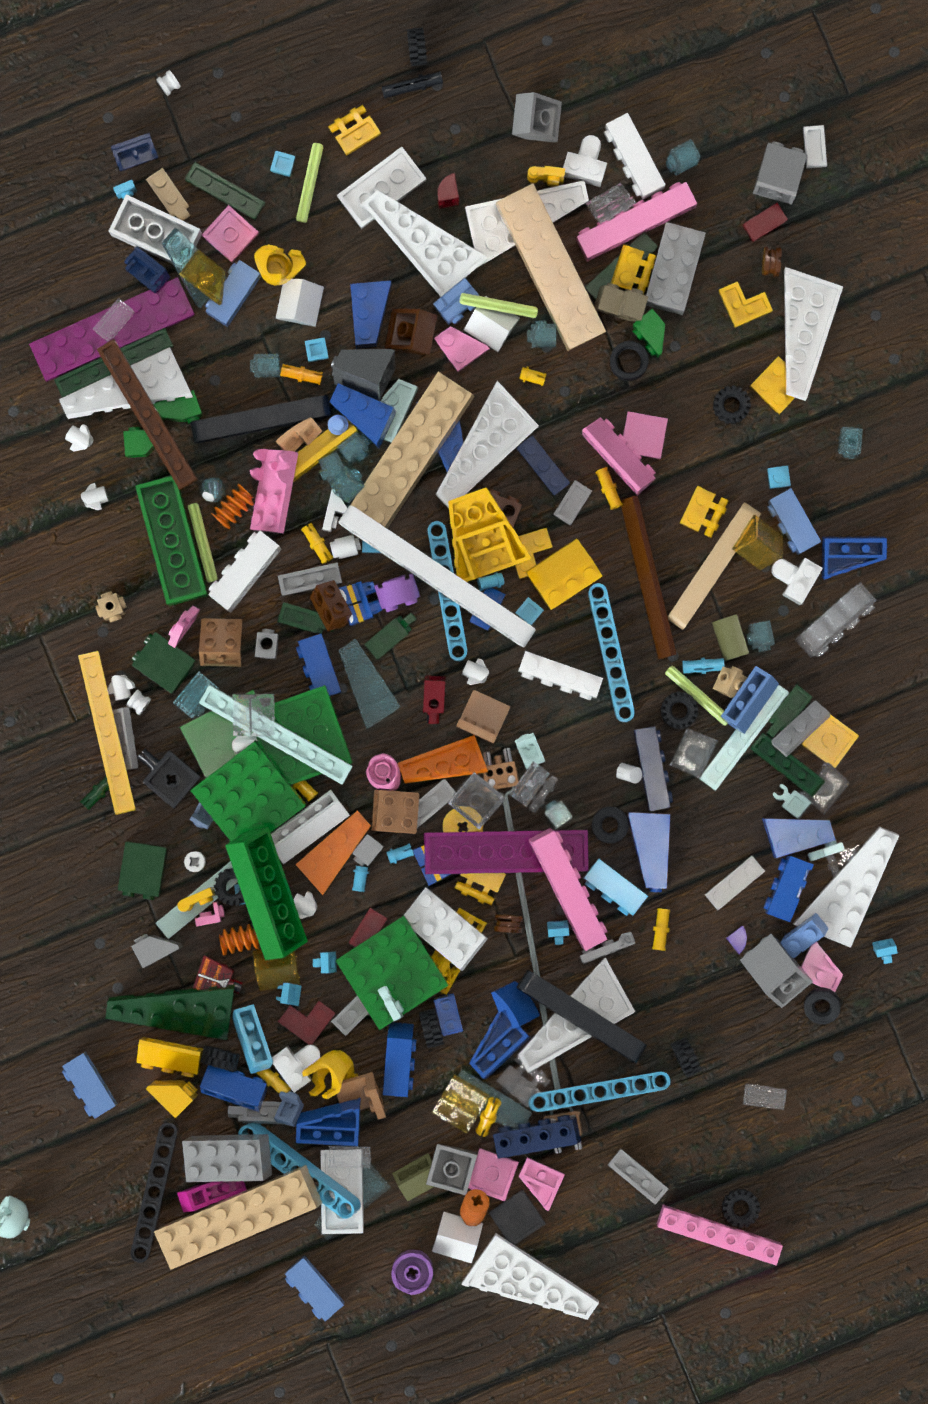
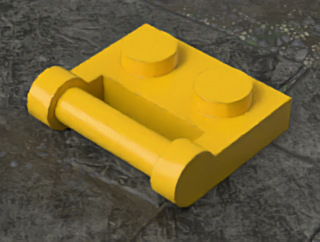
M214 887L207 888L180 900L177 905L178 909L181 912L192 910L196 903L204 905L213 901L212 896H215Z

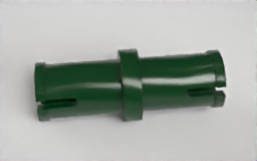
M106 776L97 785L94 784L92 786L93 789L80 801L88 810L101 797L104 798L106 796L105 793L109 790Z

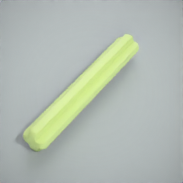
M319 143L312 144L296 220L302 223H306L308 220L323 152V145Z
M466 293L460 295L459 302L463 305L536 318L538 308L534 306Z
M193 503L188 505V510L206 580L210 583L218 580L199 504Z
M674 666L668 668L665 674L688 695H691L696 702L724 726L728 724L721 717L724 712L721 707Z

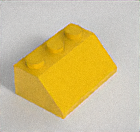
M577 538L526 571L543 601L551 610L602 577L594 561Z
M143 1037L139 1040L137 1063H141L142 1068L153 1069L156 1066L161 1067L163 1072L173 1073L176 1070L181 1071L183 1076L194 1077V1074L198 1075L200 1071L203 1049Z
M184 1080L154 1081L146 1088L175 1118L198 1096L196 1093L198 1089L190 1081L186 1083Z

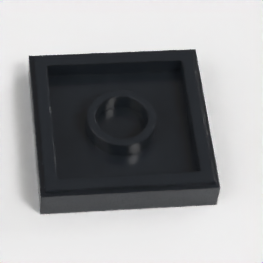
M523 1189L489 1211L490 1216L507 1241L514 1245L546 1224Z

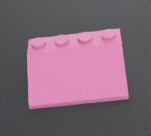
M600 417L582 430V435L638 496L656 479L653 476L656 472L649 464L643 465L640 461L642 458L635 449L631 451L626 446L628 441L621 434L617 436L614 433L613 429L615 427L607 418L603 420Z

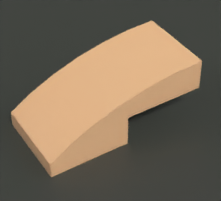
M310 417L285 432L276 440V443L283 451L295 452L303 443L309 445L322 430Z

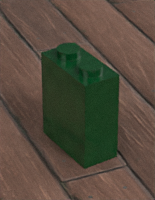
M155 632L153 635L150 633L144 641L146 646L142 651L138 650L133 656L132 661L134 662L132 666L174 695L197 661L178 647L174 648L169 645V641Z
M129 841L125 842L118 890L123 891L122 895L134 897L135 893L143 894L142 898L155 900V896L160 897L168 848Z

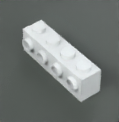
M626 113L607 123L604 135L608 142L612 141L615 147L613 151L618 161L622 160L624 164L623 171L626 177H631L634 183L632 188L636 196L640 195L642 200L663 190L665 183L629 114Z
M525 651L518 671L522 673L521 677L533 680L534 677L541 679V684L550 687L553 684L561 686V691L572 694V691L580 693L579 697L590 701L592 698H597L603 680L601 677Z
M332 790L271 833L278 857L283 864L350 816Z

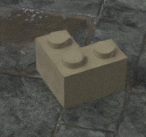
M607 283V286H600L594 308L596 311L630 322L640 321L644 314L648 296L643 295V291L632 288L631 290L626 289V291L619 290L618 285Z

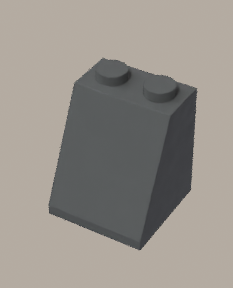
M341 350L338 356H334L331 363L334 385L337 386L339 383L380 401L396 369L395 350Z

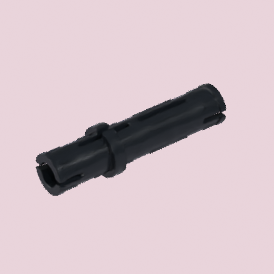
M438 71L424 76L420 74L416 78L381 86L384 99L419 89L424 91L427 87L443 84L441 72Z

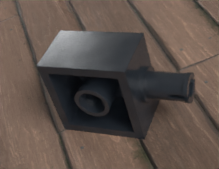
M145 748L142 753L148 759L142 754L137 757L138 760L151 769L143 783L171 807L176 809L191 792L190 790L202 779V776L172 751H168L162 759L158 760ZM169 775H170V776H175V775L177 776V777H176V781H177L176 784H174V783L169 784V782H170V779L168 778Z

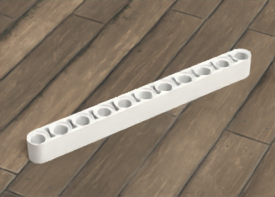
M349 505L338 523L516 644L525 647L536 631L530 624L354 506Z

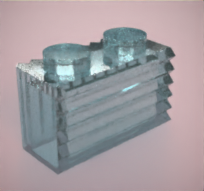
M689 139L688 142L685 141V144L682 143L670 150L666 165L670 172L674 171L676 176L698 165L700 154L693 141Z
M198 672L173 704L191 719H194L195 716L199 718L206 710L199 702L209 685L216 689H219V687L201 672Z

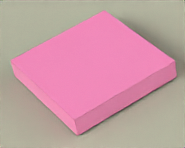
M228 205L205 230L202 237L233 263L257 237L259 232Z
M627 412L623 437L628 441L626 446L631 451L635 449L640 456L661 459L668 419Z
M480 1148L468 1188L471 1190H482L488 1196L505 1201L519 1162L507 1157L498 1159L496 1153Z

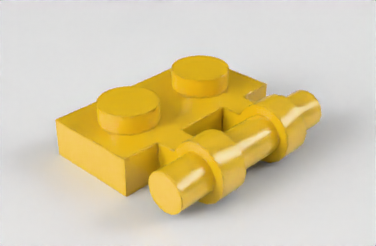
M363 105L357 109L354 107L349 111V114L341 119H335L334 123L328 126L331 133L337 130L341 131V134L335 138L346 156L381 135V132L370 116L365 119L361 118V115L367 112ZM355 120L357 124L349 129L345 127L346 124Z
M533 166L528 169L527 179L532 184L541 180L550 187H556L559 184L563 185L565 168Z
M623 245L611 283L630 290L633 283L639 284L637 289L643 291L644 295L646 287L649 286L650 281L648 280L657 256L649 253L647 261L642 260L644 251ZM639 266H644L641 278L636 277Z
M697 486L680 524L697 532L701 525L707 527L704 535L711 538L714 531H717L719 527L718 522L722 514L724 515L727 510L725 507L728 500L721 497L719 503L716 504L713 502L716 494ZM709 508L715 511L710 521L705 519Z
M461 874V876L467 878L465 884L457 881L455 889L461 891V894L465 896L470 895L478 899V902L482 904L485 902L492 906L495 898L488 895L489 890L491 889L498 893L506 874ZM473 881L484 886L482 892L471 887Z

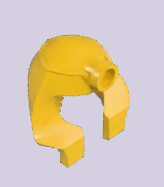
M268 244L259 248L255 252L254 258L262 278L267 283L277 286L290 281L305 267L306 261L301 251L291 249L288 253L291 258L290 261L289 257L284 254V249Z
M341 1050L327 1052L302 1071L303 1077L313 1073L312 1081L315 1087L309 1091L310 1096H317L325 1090V1076L328 1072L331 1073V1089L322 1094V1097L325 1099H329L340 1092L343 1080L358 1076V1074L354 1073L352 1059Z

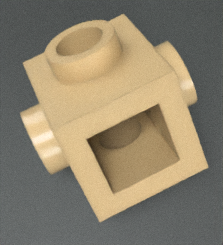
M112 591L100 595L101 599L97 600L98 605L95 606L99 617H103L106 621L110 620V622L122 619L121 615L126 614L124 608H127L123 596L119 597L117 593L113 594ZM112 602L114 605L113 609L108 610L106 605Z
M734 666L731 669L722 667L713 689L725 696L734 698L747 677L742 675L743 671Z

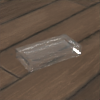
M118 298L92 330L109 342L116 336L135 311Z
M745 1083L743 1104L784 1110L787 1089Z
M329 1146L328 1167L370 1168L371 1147Z

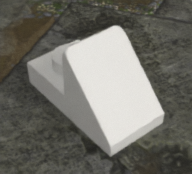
M334 489L331 490L322 528L323 531L330 533L332 528L336 529L339 517L335 516L336 513L344 514L347 510L346 505Z

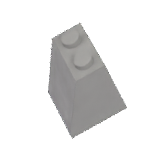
M779 142L768 143L753 194L792 205L797 194L807 154L803 153V150L799 148H785Z
M772 934L764 937L756 947L746 952L744 957L740 959L764 993L781 1008L813 982L796 960L789 955L780 941Z

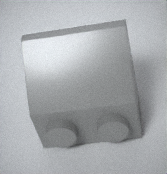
M535 92L516 94L512 135L528 140L558 142L562 102Z
M147 934L135 939L134 942L136 944L131 946L142 968L183 947L182 943L156 935L148 936Z
M437 1144L426 1185L466 1195L477 1154L465 1149Z

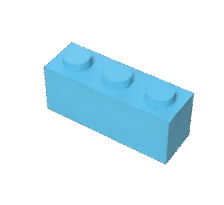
M599 858L583 877L587 880L584 883L593 891L596 888L603 893L601 897L610 904L612 901L619 905L617 909L626 916L629 913L634 915L648 897Z
M254 1004L234 1010L232 1020L250 1074L271 1068L273 1060Z

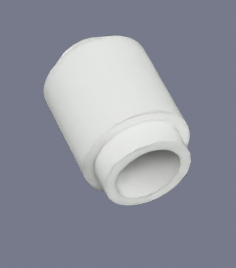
M354 535L334 539V542H330L334 558L339 557V559L358 555V550H361L359 538H354Z

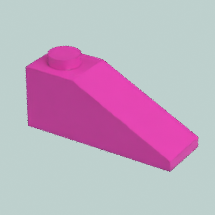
M244 1181L205 1182L177 1192L183 1212H191L246 1190Z

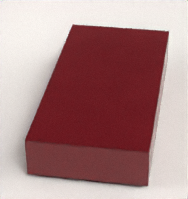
M778 203L745 222L742 226L752 242H755L787 222L788 219Z

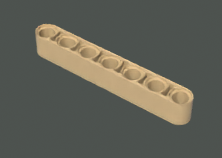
M745 502L742 504L668 615L670 622L684 630L761 515L759 511Z

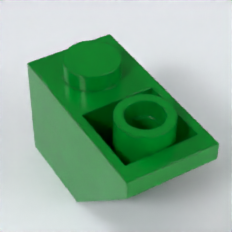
M652 308L643 315L642 320L633 323L632 327L634 330L632 332L639 341L642 339L647 346L645 348L651 356L655 355L659 358L663 349L665 323Z
M130 427L128 431H123L125 456L127 458L148 457L155 449L146 432L141 430V427Z

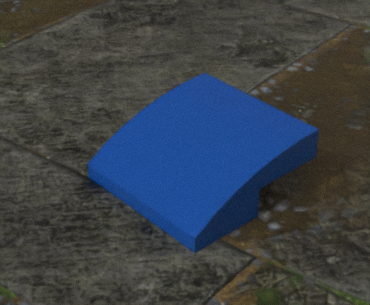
M516 981L491 992L498 1011L506 1010L513 1029L540 1016L532 999L516 988L518 985Z

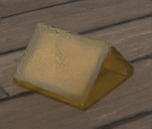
M198 250L179 275L209 299L221 305L223 301L225 270Z
M753 515L732 550L756 568L762 570L783 558V536L759 517Z
M261 949L253 951L255 974L260 991L276 989L279 985H283V983L301 984L295 951L284 958L265 960Z

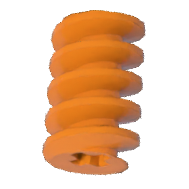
M239 483L237 486L240 491L232 489L234 497L226 495L228 503L221 501L222 509L215 507L216 515L211 513L228 529L231 528L229 521L237 522L234 517L235 515L242 517L240 510L248 511L246 504L254 505L253 497Z
M247 924L246 931H244L242 926H239L238 932L232 927L230 934L227 933L226 929H223L221 936L219 934L223 955H227V949H229L231 954L235 953L236 947L239 952H243L244 946L247 950H251L252 944L256 949L259 948L256 932L250 924Z
M473 1189L465 1195L460 1208V1216L466 1225L477 1226L484 1220L490 1205L487 1194L482 1190Z

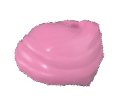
M382 753L373 756L366 769L368 781L377 789L396 791L401 779L400 768L397 762L388 754Z

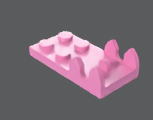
M257 449L253 455L262 462L261 468L250 470L251 476L259 481L250 529L284 534L298 453L287 450Z

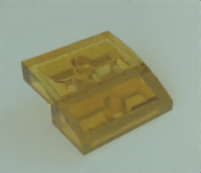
M453 1075L432 1113L468 1133L490 1095Z

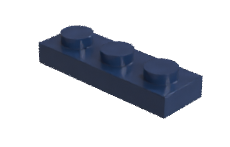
M533 435L516 448L553 496L570 484Z

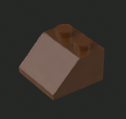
M392 309L385 349L415 355H430L437 315L421 309Z

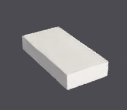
M824 125L803 127L805 154H807L806 168L827 167Z

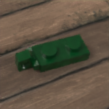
M283 602L277 622L316 634H322L323 630L327 631L318 612Z
M410 613L404 619L401 616L395 618L364 645L379 660L412 630L409 625L417 620L416 617Z
M796 684L771 716L769 722L772 725L766 733L773 738L779 730L785 729L802 712L812 699V696Z

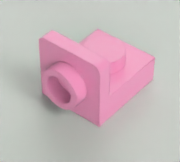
M218 901L213 902L215 915H212L211 911L199 913L200 917L195 918L196 926L222 922V917H225L223 905H219Z

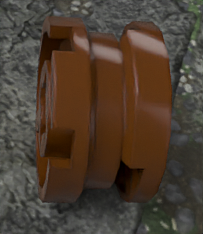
M764 247L762 275L773 274V276L779 277L782 257L781 248L776 247L770 250V248Z
M495 914L497 922L494 926V931L522 933L521 922H523V916Z

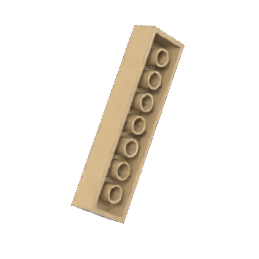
M534 184L497 201L495 205L567 351L605 333L606 330Z
M438 372L351 503V506L359 509L388 529L475 396Z
M304 1165L165 1224L155 1230L154 1233L171 1270L316 1209L322 1204V1201L308 1168Z

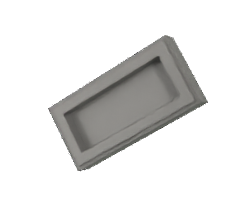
M575 480L553 515L571 526L592 490Z

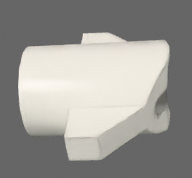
M84 424L81 425L80 429L73 425L65 437V440L72 443L70 447L72 451L85 450L94 441L88 426Z
M95 483L90 484L86 491L81 494V498L87 508L101 510V504L109 501L105 487L97 488Z
M479 658L476 663L468 660L462 672L463 676L469 678L467 681L469 685L484 683L489 674L484 661Z
M114 675L111 678L108 693H114L115 701L131 698L130 689L135 688V684L126 675Z
M242 731L232 742L233 751L238 754L252 742L257 741L256 736L248 737V731Z
M621 763L617 769L616 777L631 783H638L642 778V770L639 767Z
M307 891L305 896L297 893L294 898L300 919L314 915L318 906L311 892Z

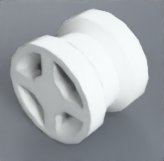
M170 70L166 72L165 76L156 79L167 96L171 94L172 90L181 87Z
M136 690L126 706L135 709L136 713L141 715L150 703L151 698L144 697L141 691Z
M190 852L185 857V867L191 872L201 871L206 865V858L200 852Z

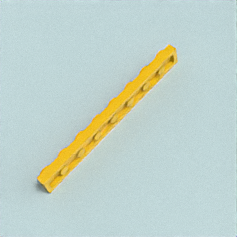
M99 651L79 655L115 815L136 810Z

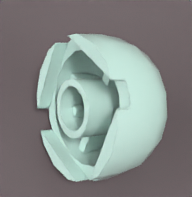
M6 1196L0 1204V1237L14 1238L23 1230H27L30 1219L28 1218L27 1206L21 1200L12 1196Z

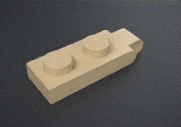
M163 168L146 179L171 216H176L182 221L191 216L187 211L189 205Z

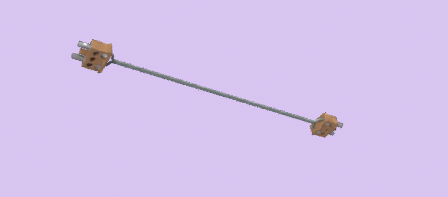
M506 748L503 749L505 763H502L501 755L494 756L495 765H492L490 752L487 751V755L484 752L483 756L487 770L493 771L491 777L488 776L487 772L483 773L486 786L484 790H492L494 795L502 797L508 831H514L508 794L515 790V786L522 783L519 781L516 761H512L510 748H507V751ZM509 766L513 768L512 773L507 771ZM499 768L503 769L502 775H499L497 772ZM512 787L511 790L505 793V796L503 793L495 791L496 789ZM516 873L533 973L540 977L522 873ZM539 1003L542 1023L544 1025L548 1021L546 1007ZM554 1058L550 1060L554 1089L558 1090L560 1089V1083ZM560 1093L556 1094V1100L558 1105H561L563 1103L562 1095ZM565 1107L570 1109V1111L553 1113L555 1110H558L554 1109L543 1118H550V1121L558 1120V1116L569 1114L570 1118H577L580 1136L583 1134L580 1121L581 1110L579 1109L573 1110L572 1107ZM579 1142L578 1144L574 1145V1146H575V1150H578V1145H579V1150L582 1149V1144H581V1142ZM561 1147L558 1149L554 1148L555 1153H558V1150L559 1153L562 1152Z

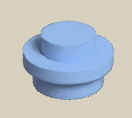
M334 415L328 421V429L334 435H341L348 429V421L342 415Z

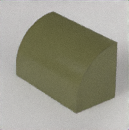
M737 614L712 622L724 662L749 654Z
M429 1154L392 1173L407 1201L434 1187L426 1185L432 1164Z

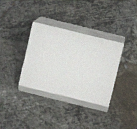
M291 279L283 284L276 319L316 327L324 287L304 279Z
M476 307L464 331L496 352H499L520 317L515 314Z
M443 1212L432 1252L472 1263L483 1223L477 1226H468L464 1223L461 1216Z

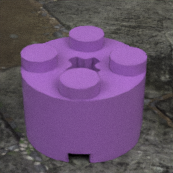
M409 573L410 578L402 575L384 581L382 587H379L378 584L374 585L381 609H386V612L398 609L399 604L405 603L408 606L418 602L417 598L420 597V593L412 573Z
M407 1250L399 1254L392 1266L393 1283L400 1291L410 1295L425 1291L433 1278V1265L430 1258L420 1250ZM409 1268L417 1270L416 1276L408 1274Z

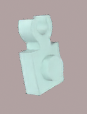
M780 784L784 794L779 796L774 792L773 796L777 800H784L785 802L782 807L799 819L811 802L795 790L790 794L787 787Z
M835 840L825 843V848L808 853L810 861H814L845 849L842 842L837 843Z
M384 986L378 989L393 1021L404 1017L402 1014L404 1009L399 1000L395 1001L388 987Z

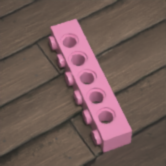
M662 1205L657 1221L659 1228L776 1266L783 1247L778 1241L666 1205Z

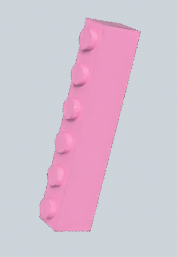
M677 182L669 187V191L665 193L659 191L651 196V200L647 202L641 200L633 205V209L629 211L623 209L615 214V218L609 221L605 218L597 223V227L593 229L587 227L578 232L579 235L576 237V241L586 261L588 262L640 236L642 233H646L696 208L697 202L687 182L683 184Z
M549 828L528 839L580 946L587 951L606 941L605 933H607V929L602 921H598L596 917L598 911L593 903L590 905L587 899L590 895L586 887L581 886L579 882L581 876L576 867L572 868L570 864L572 858L568 850H563L560 844L563 842V839L559 832Z

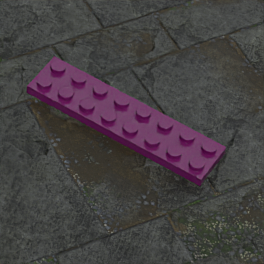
M177 277L166 282L156 293L148 290L36 340L29 345L45 381L48 382L101 358L97 349L112 339H115L119 347L122 348L158 330L166 329L191 318L195 314Z
M588 830L558 831L563 839V842L560 843L563 850L567 849L572 858L570 861L572 868L576 867L578 871H589ZM543 831L424 833L425 874L544 872L528 840Z

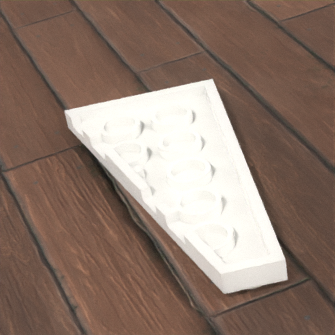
M585 181L537 191L552 222L589 201ZM501 199L465 207L473 247L488 257L478 267L515 246L495 205Z
M379 190L362 203L441 297L488 259L484 254Z
M787 267L784 269L786 395L806 401L843 286Z
M170 347L131 365L153 404L161 400L174 401L178 397H193ZM112 375L59 399L68 419L92 415L93 412L98 411L111 412L115 408H131Z
M498 381L495 383L436 492L437 497L448 508V501L467 494L539 426Z
M879 827L793 924L798 926L817 913L829 928L824 937L851 948L899 834Z
M603 958L570 995L613 1024L635 1012L606 958ZM554 1013L517 1055L527 1073L592 1036Z
M497 1233L493 1236L461 1284L467 1287H476L485 1292L498 1293L500 1296L525 1303L538 1304L547 1309L560 1310L565 1314L587 1320L599 1304L598 1299Z

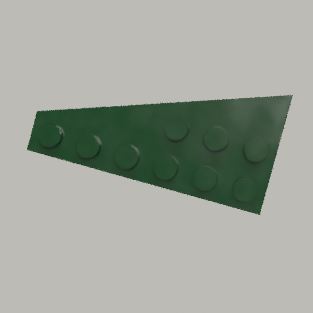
M235 984L224 988L214 986L205 990L194 988L165 991L164 994L156 995L154 993H146V996L137 997L134 995L109 997L105 1019L227 1040Z

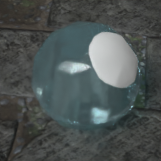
M210 478L205 479L201 483L200 493L206 501L218 502L225 495L226 487L221 479Z

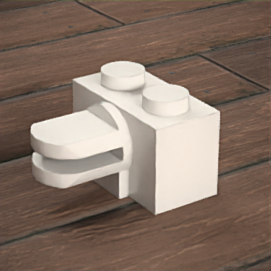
M592 135L586 136L582 140L578 154L567 153L563 166L565 168L564 177L585 181L587 184L601 187L607 163L598 160L601 143L597 137Z
M804 558L799 567L785 559H779L773 564L771 570L774 577L788 585L782 595L801 605L823 568Z
M307 1045L294 1054L289 1046H286L272 1057L273 1065L294 1093L311 1081L310 1075L303 1077L302 1071L320 1058V1051L314 1045Z

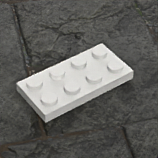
M400 147L340 192L337 197L362 229L375 219L362 204L373 193L379 190L398 202L424 183L426 177L403 147Z
M426 887L404 914L414 931L461 971L465 969L488 939Z
M363 1149L321 1150V1170L356 1196L361 1203L360 1210L347 1219L340 1217L322 1203V1234L364 1233ZM329 1190L330 1196L335 1199V1194ZM346 1203V1208L352 1211L351 1206Z

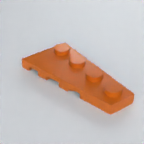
M475 735L398 763L404 783L488 772Z
M357 810L302 858L296 866L323 895L371 825Z

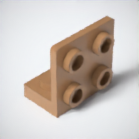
M203 618L201 620L200 666L241 667L242 619Z
M473 690L456 727L494 744L510 706Z
M374 790L371 831L416 834L419 793Z
M373 1072L342 1081L340 1092L337 1094L339 1103L361 1098L360 1110L370 1107L371 1112H376L378 1120L386 1118L383 1100Z

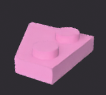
M451 326L434 338L457 372L490 350L487 345Z
M192 606L188 611L185 610L179 621L174 624L169 632L171 636L168 642L169 645L174 648L177 646L196 620L200 611L198 608Z
M818 942L809 947L801 968L811 978L813 984L836 992L843 974L819 946Z
M527 1157L520 1171L519 1178L539 1200L545 1210L549 1211L565 1174Z

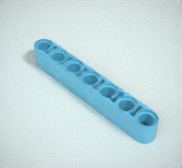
M434 521L428 527L432 559L440 565L448 567L454 573L445 525L442 522ZM433 527H441L443 533L440 536H433L431 533ZM438 546H443L446 549V554L442 557L435 554V549ZM438 591L449 655L452 660L460 662L467 656L460 606ZM447 607H455L457 614L454 617H448L445 614ZM456 626L460 629L461 633L458 637L449 635L451 627ZM460 646L464 649V654L462 657H455L452 654V650Z
M596 583L590 587L588 597L614 712L620 722H628L634 717V707L606 587L603 584ZM600 588L603 591V597L600 599L594 598L592 590ZM605 608L608 616L604 619L599 618L596 614L597 609ZM603 628H610L612 630V637L609 639L603 638L601 630ZM607 648H614L617 651V656L613 659L606 656ZM614 667L621 670V677L618 679L610 675V670ZM618 687L624 688L626 691V695L622 699L615 696V689ZM623 707L630 710V717L627 719L619 715V711Z
M655 1072L533 1094L529 1098L528 1104L531 1110L542 1112L661 1091L669 1087L670 1077L665 1072ZM658 1075L662 1076L665 1080L662 1087H658L655 1084V1078ZM637 1079L644 1081V1088L641 1091L635 1088V1081ZM618 1082L624 1085V1092L622 1094L615 1092V1085ZM597 1086H601L604 1089V1095L601 1098H598L594 1093ZM578 1089L584 1093L582 1101H577L574 1097V1093ZM557 1093L562 1094L564 1097V1102L561 1105L554 1102V1096ZM536 1097H541L544 1101V1105L540 1109L536 1108L533 1104Z
M248 1123L240 1128L238 1135H248V1128L253 1131V1134H268L271 1164L283 1174L297 1169V1166L302 1167L306 1165L312 1179H317L319 1186H316L322 1203L337 1215L347 1219L360 1210L361 1203L356 1196L261 1124ZM280 1153L285 1155L286 1161L281 1159ZM329 1190L335 1194V1199L330 1196ZM346 1203L351 1206L352 1211L346 1208Z

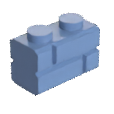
M465 278L433 303L435 310L448 325L452 322L454 324L458 323L464 317L462 314L466 310L472 311L476 308L460 304L459 302L462 293L479 296Z
M815 913L784 935L780 943L789 955L795 958L824 937L829 928L819 915Z

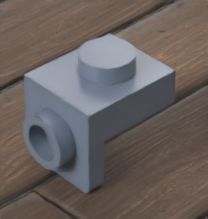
M199 802L190 820L197 827L208 829L213 819Z
M291 1091L288 1093L280 1092L279 1097L282 1102L274 1119L277 1123L295 1127L304 1104L298 1094Z

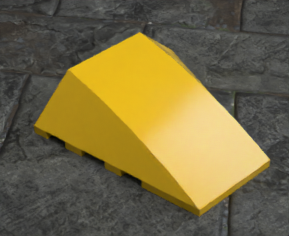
M487 487L448 501L453 534L452 545L455 554L454 565L458 577L468 582L533 559Z

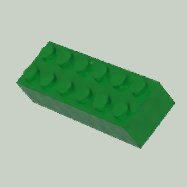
M172 476L136 485L166 604L172 606L209 596L181 490H179Z
M269 828L249 830L226 844L234 873L265 960L286 957L307 943L308 940Z

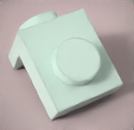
M534 733L524 734L515 740L526 769L545 762Z

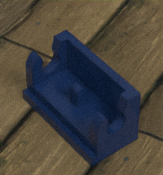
M150 133L111 146L120 171L158 159Z
M138 246L134 248V251L124 261L127 264L126 271L153 293H156L170 279L167 270Z

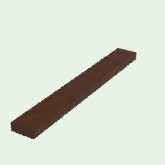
M112 339L97 349L99 355L179 490L198 480L116 340Z
M632 496L621 500L623 504L621 509L659 660L677 655L639 498L638 496Z

